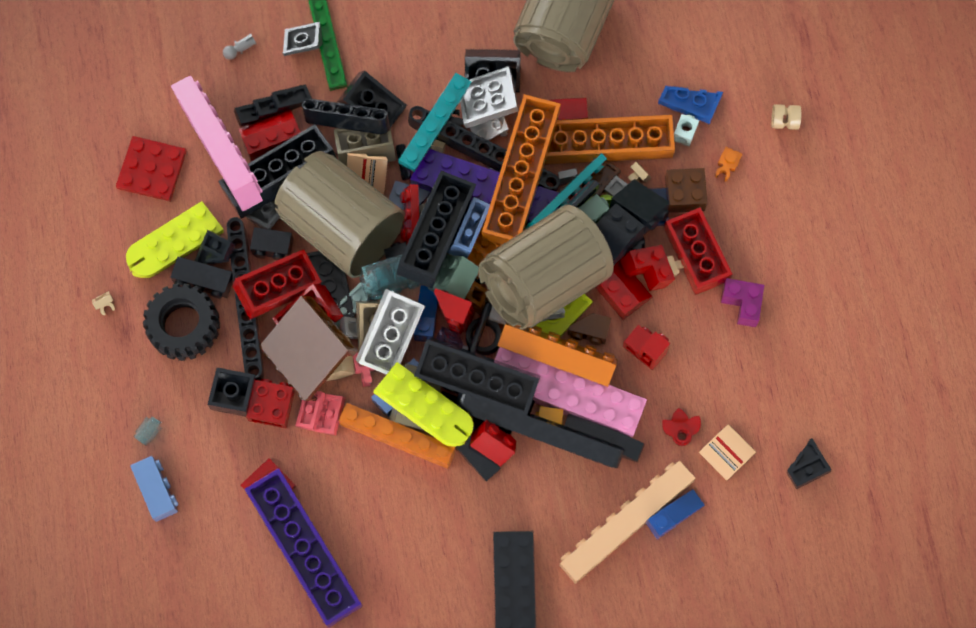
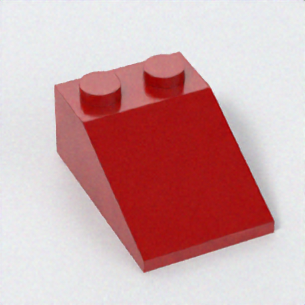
M312 284L275 315L273 320L277 325L300 296H312L334 323L344 315L325 285Z

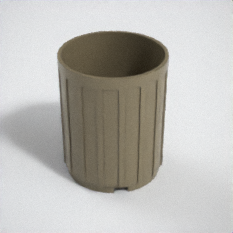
M526 0L514 29V44L525 56L528 57L531 54L538 58L536 63L558 71L575 72L577 67L581 69L588 62L614 0Z
M323 151L315 152L304 159L307 162L300 169L296 166L284 180L275 198L274 203L278 206V209L275 208V211L279 214L281 220L349 277H359L376 265L385 255L384 249L390 248L395 242L404 225L405 212L332 154L330 155Z
M564 205L487 254L479 264L478 272L480 282H485L488 288L485 294L497 313L511 326L519 325L521 326L519 329H525L527 327L532 328L610 278L613 273V258L609 246L596 224L580 209L572 205Z

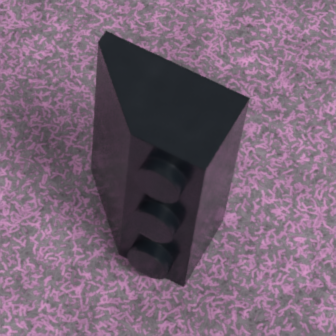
M466 49L465 78L470 80L509 66L512 72L515 93H520L521 51Z

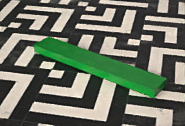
M308 0L313 23L320 22L323 44L319 49L329 90L346 88L348 86L327 0Z

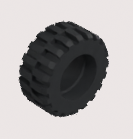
M173 284V288L169 289L166 286L162 288V293L156 292L153 295L155 299L153 301L149 300L147 303L149 309L144 310L143 314L145 318L143 321V327L146 330L145 334L154 348L162 355H167L170 359L174 360L177 357L179 361H185L186 357L195 359L196 354L200 353L203 355L206 353L205 348L207 346L211 348L214 345L212 340L217 339L219 335L217 329H220L219 313L206 292H202L196 286L192 288L190 284H183V287H180L179 284ZM187 307L198 312V325L190 334L183 337H173L165 331L166 319L176 309Z

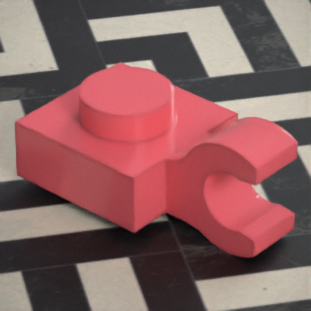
M356 353L352 356L355 374L361 373L363 387L371 386L372 377L370 372L374 371V369L359 364L356 361L358 355Z

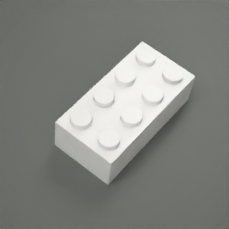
M385 289L356 361L387 375L396 362L401 363L425 305Z

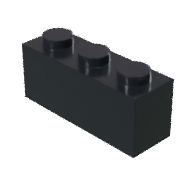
M177 257L170 277L173 283L179 284L180 287H183V284H190L192 288L196 286L202 292L210 293L212 297L218 299L222 297L228 298L233 284L231 271L182 257Z

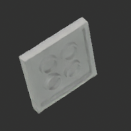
M508 66L470 79L472 81L471 86L460 101L463 123L466 129L518 112L519 108L510 67Z

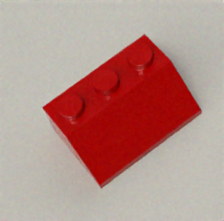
M291 110L238 129L251 162L301 133Z
M620 260L613 266L611 277L595 287L622 320H625L653 298L636 276L626 277Z
M435 288L434 293L451 331L460 335L462 332L466 333L467 327L475 315L472 302Z

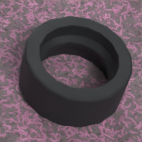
M480 318L473 320L467 327L466 343L468 347H470L473 332ZM488 319L485 326L490 327L494 331L495 340L488 347L478 346L476 353L483 356L490 355L498 350L499 346L497 345L502 334L499 324Z

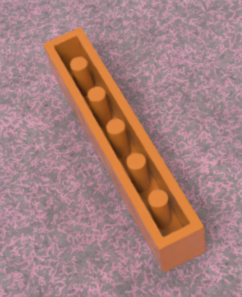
M346 403L339 419L340 425L447 469L456 452L455 447L447 446L436 438L349 403Z

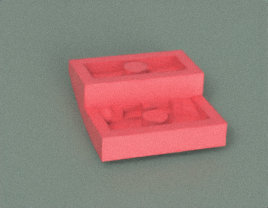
M317 391L314 394L317 398L316 401L302 400L295 426L336 436L345 398Z

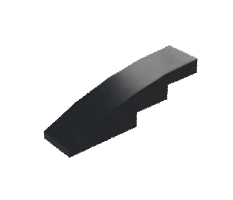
M305 84L272 92L271 96L255 99L252 104L234 108V113L239 126L242 127L288 110L297 109L302 106L304 101L312 98Z
M571 414L568 415L564 426L623 447L625 451L622 457L638 462L645 445L629 436Z
M470 435L463 445L456 446L455 449L487 482L501 468L470 446Z

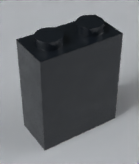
M634 179L611 198L609 207L610 210L615 204H618L645 226V235L649 230H654L661 220L664 221L668 217L670 202Z

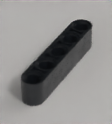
M308 99L302 103L305 122L309 124L374 134H385L390 130L388 113L383 109Z

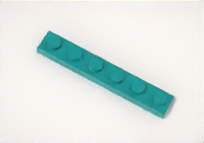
M458 73L454 74L399 158V164L413 172L416 171L471 86L472 81Z
M602 153L596 157L525 228L528 229L556 211L558 206H564L569 201L568 196L570 194L574 196L581 190L579 186L582 183L584 185L593 178L591 174L593 172L595 174L604 167L602 163L607 158Z

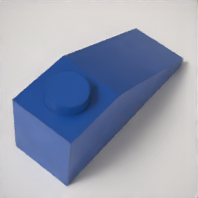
M421 285L418 302L425 305L413 335L414 341L426 342L428 337L434 338L438 300L434 292L429 290L427 286Z
M691 490L649 518L646 525L658 540L704 507L705 504L696 492Z

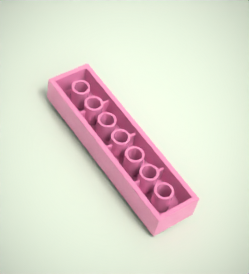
M190 75L171 85L184 113L241 210L245 211L262 202L260 193L263 191L254 173L250 171L245 158L243 159L230 133L226 131L224 123L217 117L218 114L215 108L211 106L210 100L206 93L203 92L198 80L194 82Z
M499 348L495 360L540 375L533 396L536 404L549 408L563 409V414L567 416L571 414L633 438L647 399L610 385L608 387L510 350Z

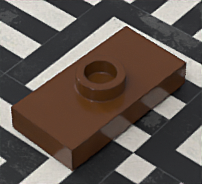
M607 159L602 164L604 167L598 173H594L592 175L593 178L590 180L599 183V190L593 196L596 194L600 196L613 178L621 173V170Z

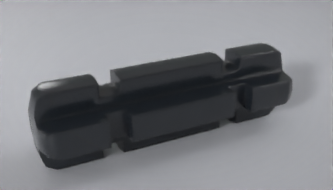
M405 144L396 146L398 161L406 149ZM399 164L402 180L411 179V171Z

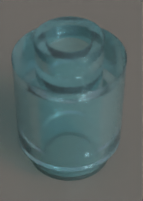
M153 416L150 419L146 417L136 429V434L133 437L146 446L149 442L153 441L162 429L159 426L161 422Z

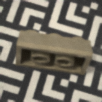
M340 128L333 129L338 158L344 165L347 166L348 153H366L367 156L387 157V162L396 161L391 130L385 134H374Z

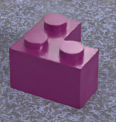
M726 278L723 285L721 303L740 306L737 324L750 327L757 326L760 319L764 285Z

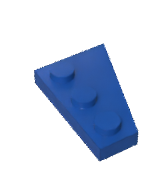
M665 86L658 104L682 114L691 115L697 120L710 124L723 92L710 93L707 90L701 89L700 91H691L688 88Z

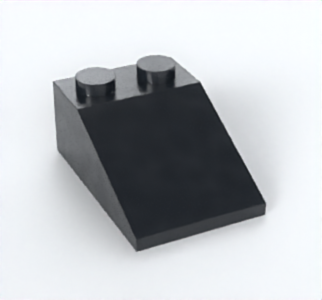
M365 70L356 75L337 101L344 104L386 110L390 128L407 106Z
M615 204L596 224L609 246L613 258V266L644 236L645 226L618 204Z

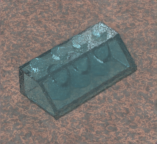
M402 255L361 267L360 283L367 301L382 299L385 289L400 293L407 288L411 290L419 287V283L397 275L398 264Z

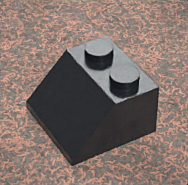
M217 367L207 404L209 408L213 411L246 417L255 375Z

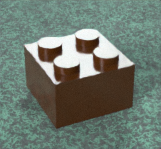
M705 168L667 170L665 187L667 190V201L670 202L669 213L690 212L700 207L702 211H705L707 206Z

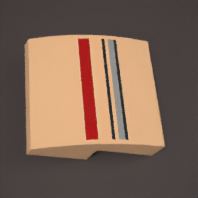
M348 153L347 167L380 193L384 194L387 157L367 156L366 153Z
M728 424L699 453L728 480L756 451Z

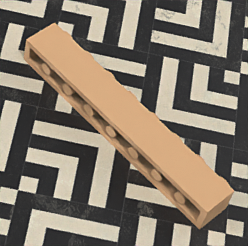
M678 461L676 464L674 462L669 464L664 469L666 473L661 477L659 475L655 476L650 481L652 485L647 489L641 488L635 494L637 498L632 502L630 500L626 501L620 507L622 510L617 515L612 513L605 520L607 523L602 528L597 526L591 532L592 536L587 541L585 538L576 545L577 549L573 553L568 551L561 557L560 567L575 584L646 524L649 518L662 510L694 482L695 477L681 461Z

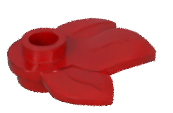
M678 408L673 413L671 420H662L663 431L671 436L674 443L679 446L688 445L692 440V436L699 432L701 426L700 416H694L689 419L681 408ZM684 434L686 438L681 440L678 435Z

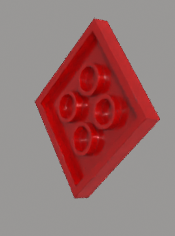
M132 136L116 188L170 202L187 152L186 148Z

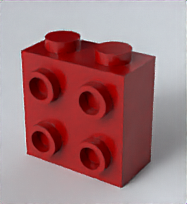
M268 379L255 380L246 415L249 422L287 429L295 395L294 388L285 382L274 384Z

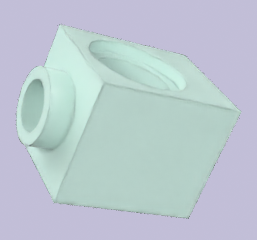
M682 114L674 132V141L690 147L699 120L691 115ZM682 127H689L690 131H684Z

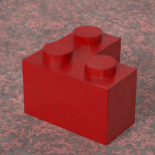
M662 245L629 251L620 260L626 277L643 274L649 291L666 288L675 280Z
M637 325L626 338L622 347L653 371L667 354L670 343L664 334H658L656 331L652 334L648 328Z

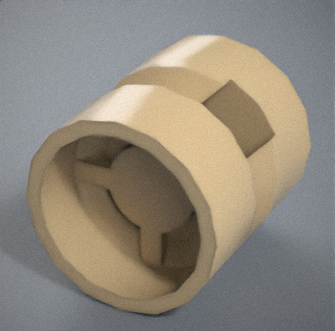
M774 104L771 118L772 128L783 129L786 126L788 129L799 130L801 106L789 105L786 108L785 105Z

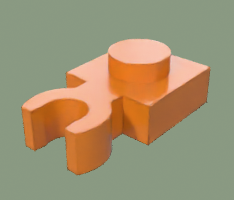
M725 147L717 164L721 167L717 169L715 177L718 178L720 173H724L726 175L724 181L727 182L730 177V171L735 172L742 153Z

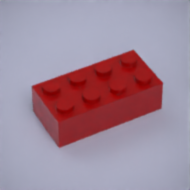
M701 207L665 222V233L678 260H681L683 264L682 269L695 295L724 284L726 278L731 279L733 274Z
M303 249L236 278L233 288L249 319H252L293 301L312 284L321 285L322 282Z

